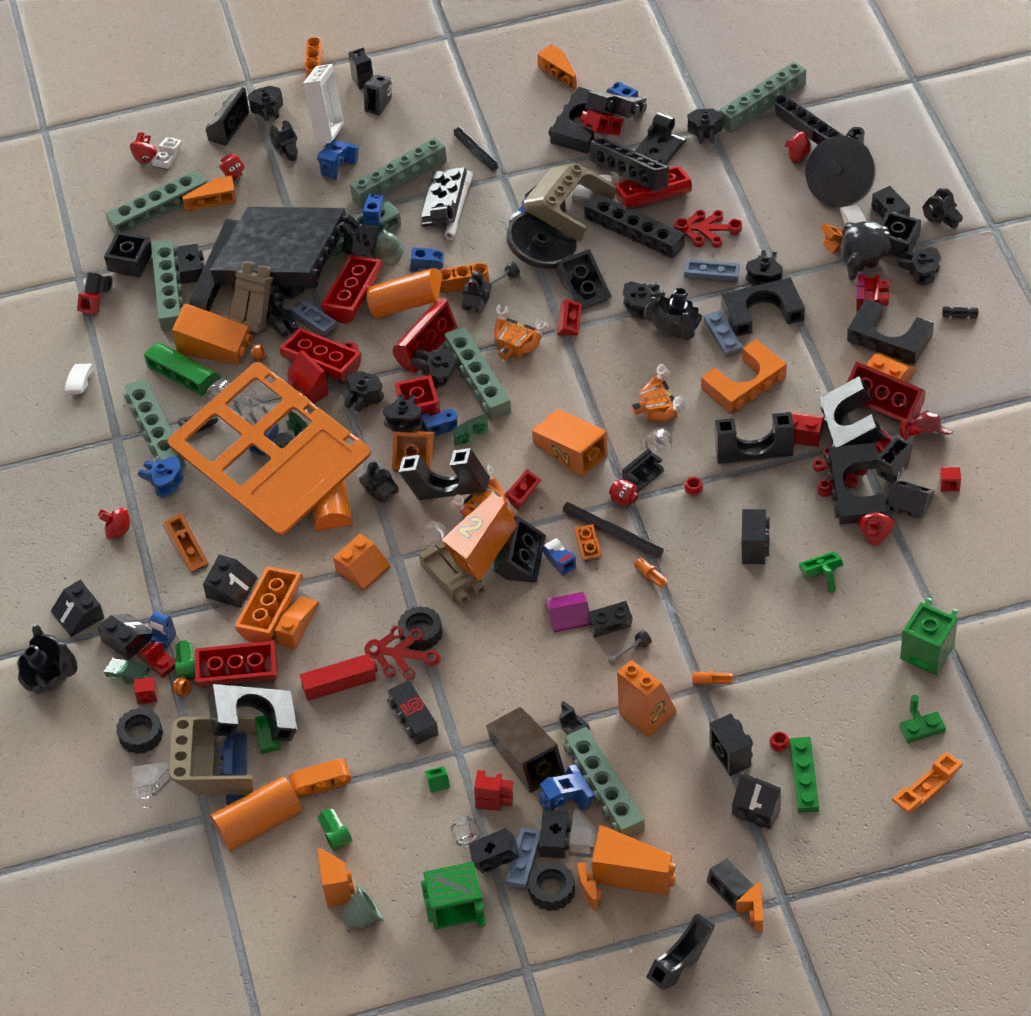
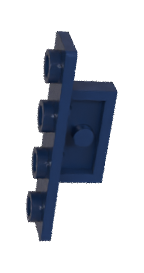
M234 733L233 737L226 736L224 748H220L221 760H224V765H220L221 776L247 775L246 733ZM226 795V804L229 805L246 795Z

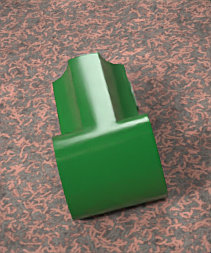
M186 640L179 641L175 645L177 679L181 677H195V659L192 642Z
M328 808L321 811L317 818L326 833V839L331 849L334 851L351 843L352 837L347 827L340 822L335 811Z

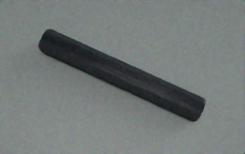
M461 127L453 130L454 136L492 171L498 169L499 163Z

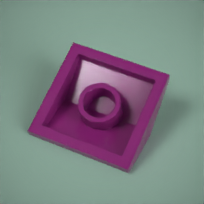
M584 592L545 599L553 633L589 626L587 621L589 606Z

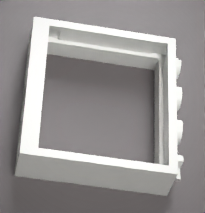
M333 64L316 66L303 83L315 144L321 143V145L331 143L344 125Z

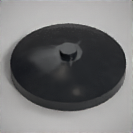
M834 136L819 143L809 155L805 168L806 182L811 193L819 201L833 207H846L862 200L872 188L876 176V164L871 151L862 142L849 136Z
M527 211L515 216L509 223L506 232L507 244L512 253L521 261L537 268L554 269L558 261L573 256L577 247V240Z

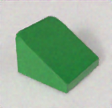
M444 766L424 771L431 793L450 788L448 774Z

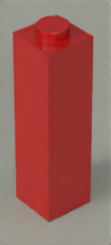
M368 653L299 675L306 700L310 701L375 681V672H378L375 660L371 661Z

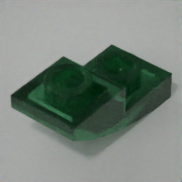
M290 411L288 413L286 424L288 430H292L296 437L308 425L294 412Z
M486 415L474 417L452 431L454 446L473 442V435L488 432Z
M113 657L103 672L106 677L122 678L126 684H134V679L145 678L150 669L143 664L131 660Z

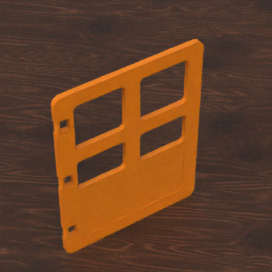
M260 362L253 363L168 439L169 446L278 535L287 533L371 455L368 445L352 435L350 431L319 407H316L310 400ZM270 376L275 381L269 383L266 379ZM254 380H258L282 398V401L255 425H251L230 409L227 404ZM307 407H310L314 411L311 414H309L305 411V409ZM295 409L312 423L288 445L280 448L264 435L291 410ZM218 416L242 436L215 461L210 462L186 441L212 417ZM348 437L354 441L351 445L345 442ZM251 446H256L270 457L271 460L243 485H238L224 473V470Z

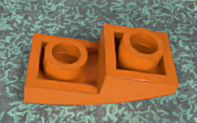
M594 525L575 527L574 532L582 560L602 557Z
M586 862L577 863L582 893L591 908L598 910L597 901H602L601 888L596 889V880L591 881V870L586 871Z

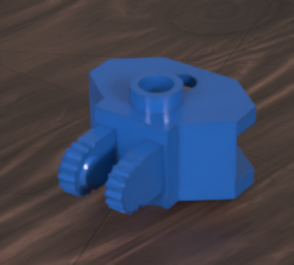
M173 456L161 461L157 460L156 462L147 460L143 464L147 470L140 469L138 471L139 477L150 481L151 485L155 486L156 494L160 497H166L175 493L183 481L179 458Z

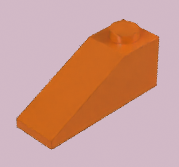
M232 176L215 178L182 197L185 212L237 202Z
M180 513L164 521L163 527L171 543L190 572L207 565L208 562L183 514Z
M300 596L282 615L275 629L279 645L297 648L319 605V601Z

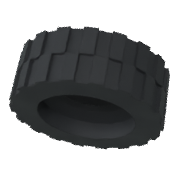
M422 606L406 610L400 616V620H398V626L404 632L400 640L403 641L410 636L412 624L427 622L430 626L429 632L423 634V638L420 641L414 642L408 648L423 651L436 645L441 639L443 632L439 614L429 607ZM413 634V638L419 637V635Z
M147 708L131 709L129 712L124 713L117 723L116 731L119 742L130 753L139 754L151 751L162 740L163 729L159 716ZM144 723L149 726V733L144 737L134 738L130 735V729L137 724Z
M544 862L540 866H536L528 878L529 897L533 900V904L539 906L542 910L556 911L560 908L563 909L567 904L571 903V899L575 895L574 876H572V871L559 862ZM547 878H557L562 883V889L557 894L548 895L542 891L541 884Z

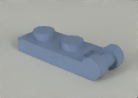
M304 299L298 302L296 307L293 306L289 310L293 318H298L324 337L337 327V321Z

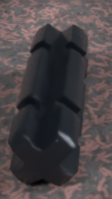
M950 306L942 308L943 317L968 318L970 316V318H978V308H950Z

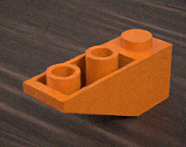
M550 44L537 54L538 67L541 70L546 71L573 89L577 88L576 74L562 50Z

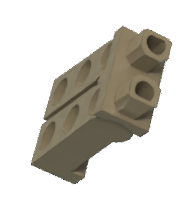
M246 261L243 262L241 271H236L235 292L230 315L227 319L247 325L249 331L261 332L265 330L270 283L273 282V277H269L270 267L258 266V272L254 273V263Z
M443 541L436 543V547L433 545L419 553L420 565L450 596L453 603L458 601L461 605H464L470 600L469 594L471 592L478 596L485 593V585L482 579L480 581L476 580L457 565Z

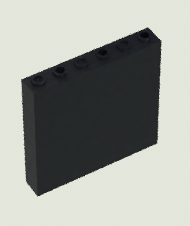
M247 207L210 270L214 283L218 285H235L237 279L235 277L236 271H241L243 262L248 261L254 263V273L258 272V266L270 267L269 277H273V282L270 283L271 286L313 287L325 268L328 259L331 257V253L337 246V242L343 235L338 225L341 222L349 224L346 220L345 208Z

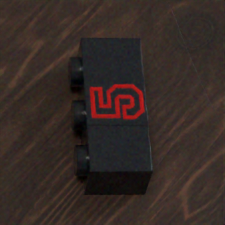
M410 680L388 690L389 699H387V703L391 710L396 711L399 723L405 725V731L409 739L413 738L418 745L439 735L437 722Z

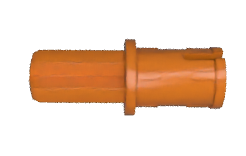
M641 557L635 561L634 567L643 573L645 579L651 580L660 588L667 584V579L657 571L655 566L650 565L644 558Z
M711 670V672L693 671L692 684L711 686L714 684H732L733 674L714 673V670Z

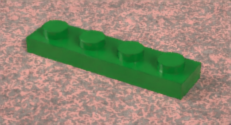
M811 737L790 738L798 813L818 812L819 801Z

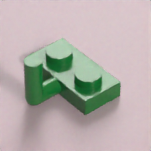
M835 551L799 563L800 571L807 578L816 577L820 573H824L826 575L828 591H836L833 570L843 566V561Z
M912 695L910 699V712L913 719L899 724L907 744L946 732V726L938 711L921 716L918 710L919 697L917 695Z

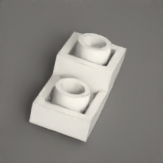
M166 137L159 145V153L152 159V165L168 169L180 150L182 140Z
M858 205L840 208L844 224L866 221Z
M75 364L65 385V394L79 395L83 393L89 385L87 378L93 371L92 364Z

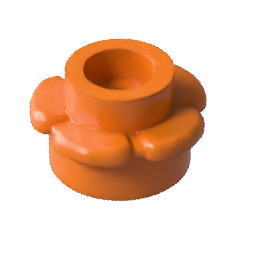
M254 344L251 349L252 357L261 361V359L266 357L265 350L262 344Z
M185 677L175 680L173 683L174 693L177 696H186L191 690L190 681Z

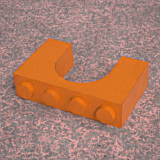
M757 339L742 348V361L758 374L753 380L735 382L727 378L716 368H713L701 377V389L730 414L742 409L745 404L755 400L758 395L769 390L771 386L778 381H782L786 376L787 364Z

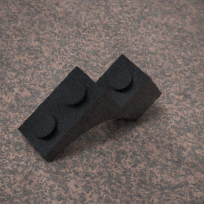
M594 90L588 93L585 108L601 114L611 112L626 118L643 115L647 109V98L642 96H620Z
M700 914L694 915L689 926L677 942L666 953L654 960L646 978L662 990L676 985L684 967L699 960L715 925Z

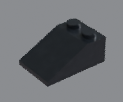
M590 249L557 262L555 270L562 285L572 301L582 304V309L612 298Z

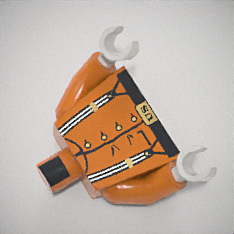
M499 304L496 307L499 317L496 318L494 327V340L497 343L499 357L503 360H507L510 355L522 358L525 354L536 350L543 336L542 332L547 331L549 328L548 323L544 322L541 327L543 321L538 319L535 322L536 328L508 317L504 319V316L508 315L509 310L505 306L504 312L500 313L501 305Z
M660 364L657 367L658 375H655L638 392L639 402L631 404L633 415L644 413L649 422H667L671 418L678 417V410L684 411L686 409L685 400L680 396L674 399L666 381L662 380V378L669 377L670 371L666 369L664 364Z
M491 465L485 466L490 476L486 492L470 494L465 500L461 495H456L454 497L455 500H452L450 503L453 509L459 508V512L465 518L492 493L499 498L502 496L506 499L501 485L496 477L491 475L493 473Z

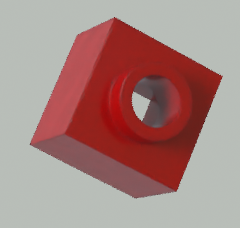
M85 291L78 293L77 311L89 314L98 313L100 310L101 294Z
M960 467L940 468L939 481L941 492L960 491Z
M154 677L134 679V694L137 704L158 702L157 686Z

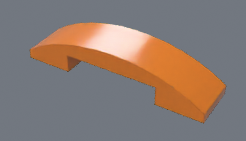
M945 752L933 763L932 768L909 789L905 787L892 798V801L907 813L917 810L945 787L962 767V763L948 752Z

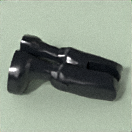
M276 289L269 295L267 323L282 338L288 336L287 329L291 334H294L298 330V326L292 317V313L282 306L285 298L284 293L280 289ZM271 308L274 309L278 315L274 314Z

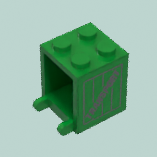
M928 598L925 603L920 602L902 631L900 659L937 675L955 646L958 610L954 609L951 614H948L930 606L932 599Z
M474 861L423 872L424 880L421 881L428 922H433L434 930L477 921V925L481 928L486 925L484 906Z

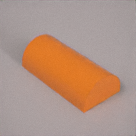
M436 268L370 286L367 290V303L371 314L377 319L438 301L442 280L441 272Z
M346 479L312 509L315 531L353 525Z
M267 566L235 624L236 631L252 643L271 641L282 615L287 611L303 581L302 573Z
M282 776L210 814L209 819L227 849L231 851L302 813V808L292 786Z

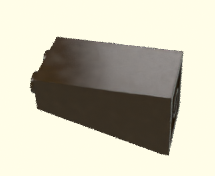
M521 706L486 725L490 741L529 793L539 789L540 784L546 778L559 777L565 774L557 743Z

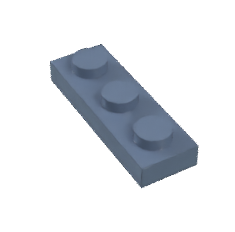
M686 259L684 277L738 282L740 264Z
M720 310L703 315V321L725 358L742 352V345Z
M521 827L517 839L519 858L510 863L505 880L507 886L527 888L528 878L530 877L539 847L540 831Z

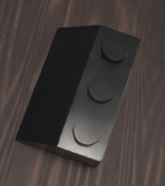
M244 87L232 93L223 102L219 111L215 113L211 122L207 124L206 133L208 141L226 146L249 115L250 110Z
M516 516L514 520L517 526L496 556L493 571L506 580L536 582L543 553L542 546H544L546 535L519 516Z

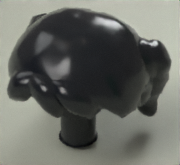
M872 221L849 222L844 225L840 250L842 261L847 267L848 278L851 281L856 279L857 273L863 271L865 266L869 268L877 266L883 254L887 256L890 253L891 244L889 240L891 239V234L888 232L887 227Z
M676 288L670 298L658 297L656 299L651 297L650 302L643 311L644 318L651 321L660 332L670 337H683L685 340H690L695 336V330L699 326L703 315L699 313L698 307H693L692 301L686 300L688 292L683 288Z
M34 624L32 627L33 636L29 641V646L17 661L19 670L18 680L27 691L40 694L52 691L62 685L68 677L76 674L78 666L74 654L67 647L66 643L53 635L44 634L38 624Z

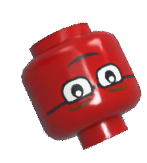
M230 153L220 160L219 167L225 177L232 176L236 180L243 175L242 171L245 166L238 155Z
M624 479L614 481L609 490L611 500L623 507H628L631 503L635 504L639 496L636 485Z

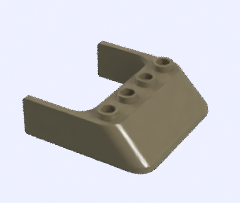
M579 164L554 166L547 171L527 196L523 207L527 212L581 242L587 227L564 214L560 209V205L577 184L611 200L614 199L618 187Z
M210 716L179 717L173 722L169 768L172 781L197 795H248L254 791L253 777L251 775L213 776L215 741L220 736L213 735ZM237 716L238 726L235 733L256 734L255 716Z

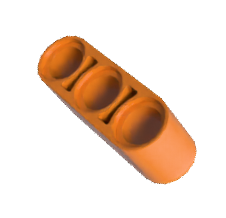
M311 37L306 42L304 62L306 79L316 66H322L323 50L321 40L318 37Z
M475 263L441 269L440 291L448 293L463 290L464 285L468 284L474 271L480 272L483 281L489 282L488 266L484 263Z
M342 758L296 770L289 775L291 786L297 797H305L344 786L352 779L347 762Z

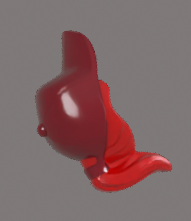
M929 410L919 413L913 419H904L900 424V438L907 441L909 436H914L921 432L933 433L935 431L942 435L953 433L952 430L942 426L939 414L932 413Z

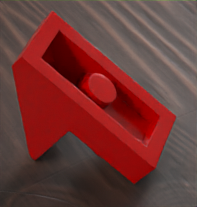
M152 642L137 654L144 663L162 678L176 669V661L164 651L161 642Z

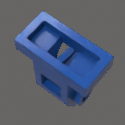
M335 139L331 143H327L324 149L318 153L317 157L321 175L337 180L338 167H341L344 161L352 164L358 162L359 146Z
M571 765L564 776L549 777L540 784L541 792L539 793L540 799L538 801L540 805L543 804L545 806L543 810H555L556 807L563 806L566 800L573 799L582 811L589 809L595 795L578 767Z

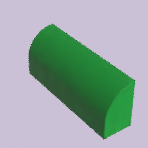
M163 343L154 344L144 354L147 367L201 396L221 378L217 372Z

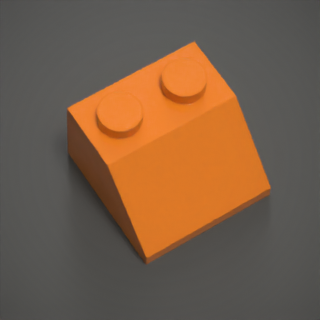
M874 354L867 363V366L905 382H908L916 371V368L885 354Z
M394 431L392 469L399 470L403 457L420 455L430 469L434 451V432Z
M361 533L333 557L336 572L363 591L390 568L389 562L375 543Z
M321 848L317 849L327 907L346 904L352 898L351 894H355L351 870H346L345 862Z

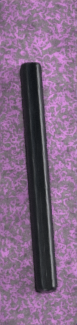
M566 502L563 506L564 513L589 525L593 524L595 528L657 558H660L664 553L663 547L570 502Z

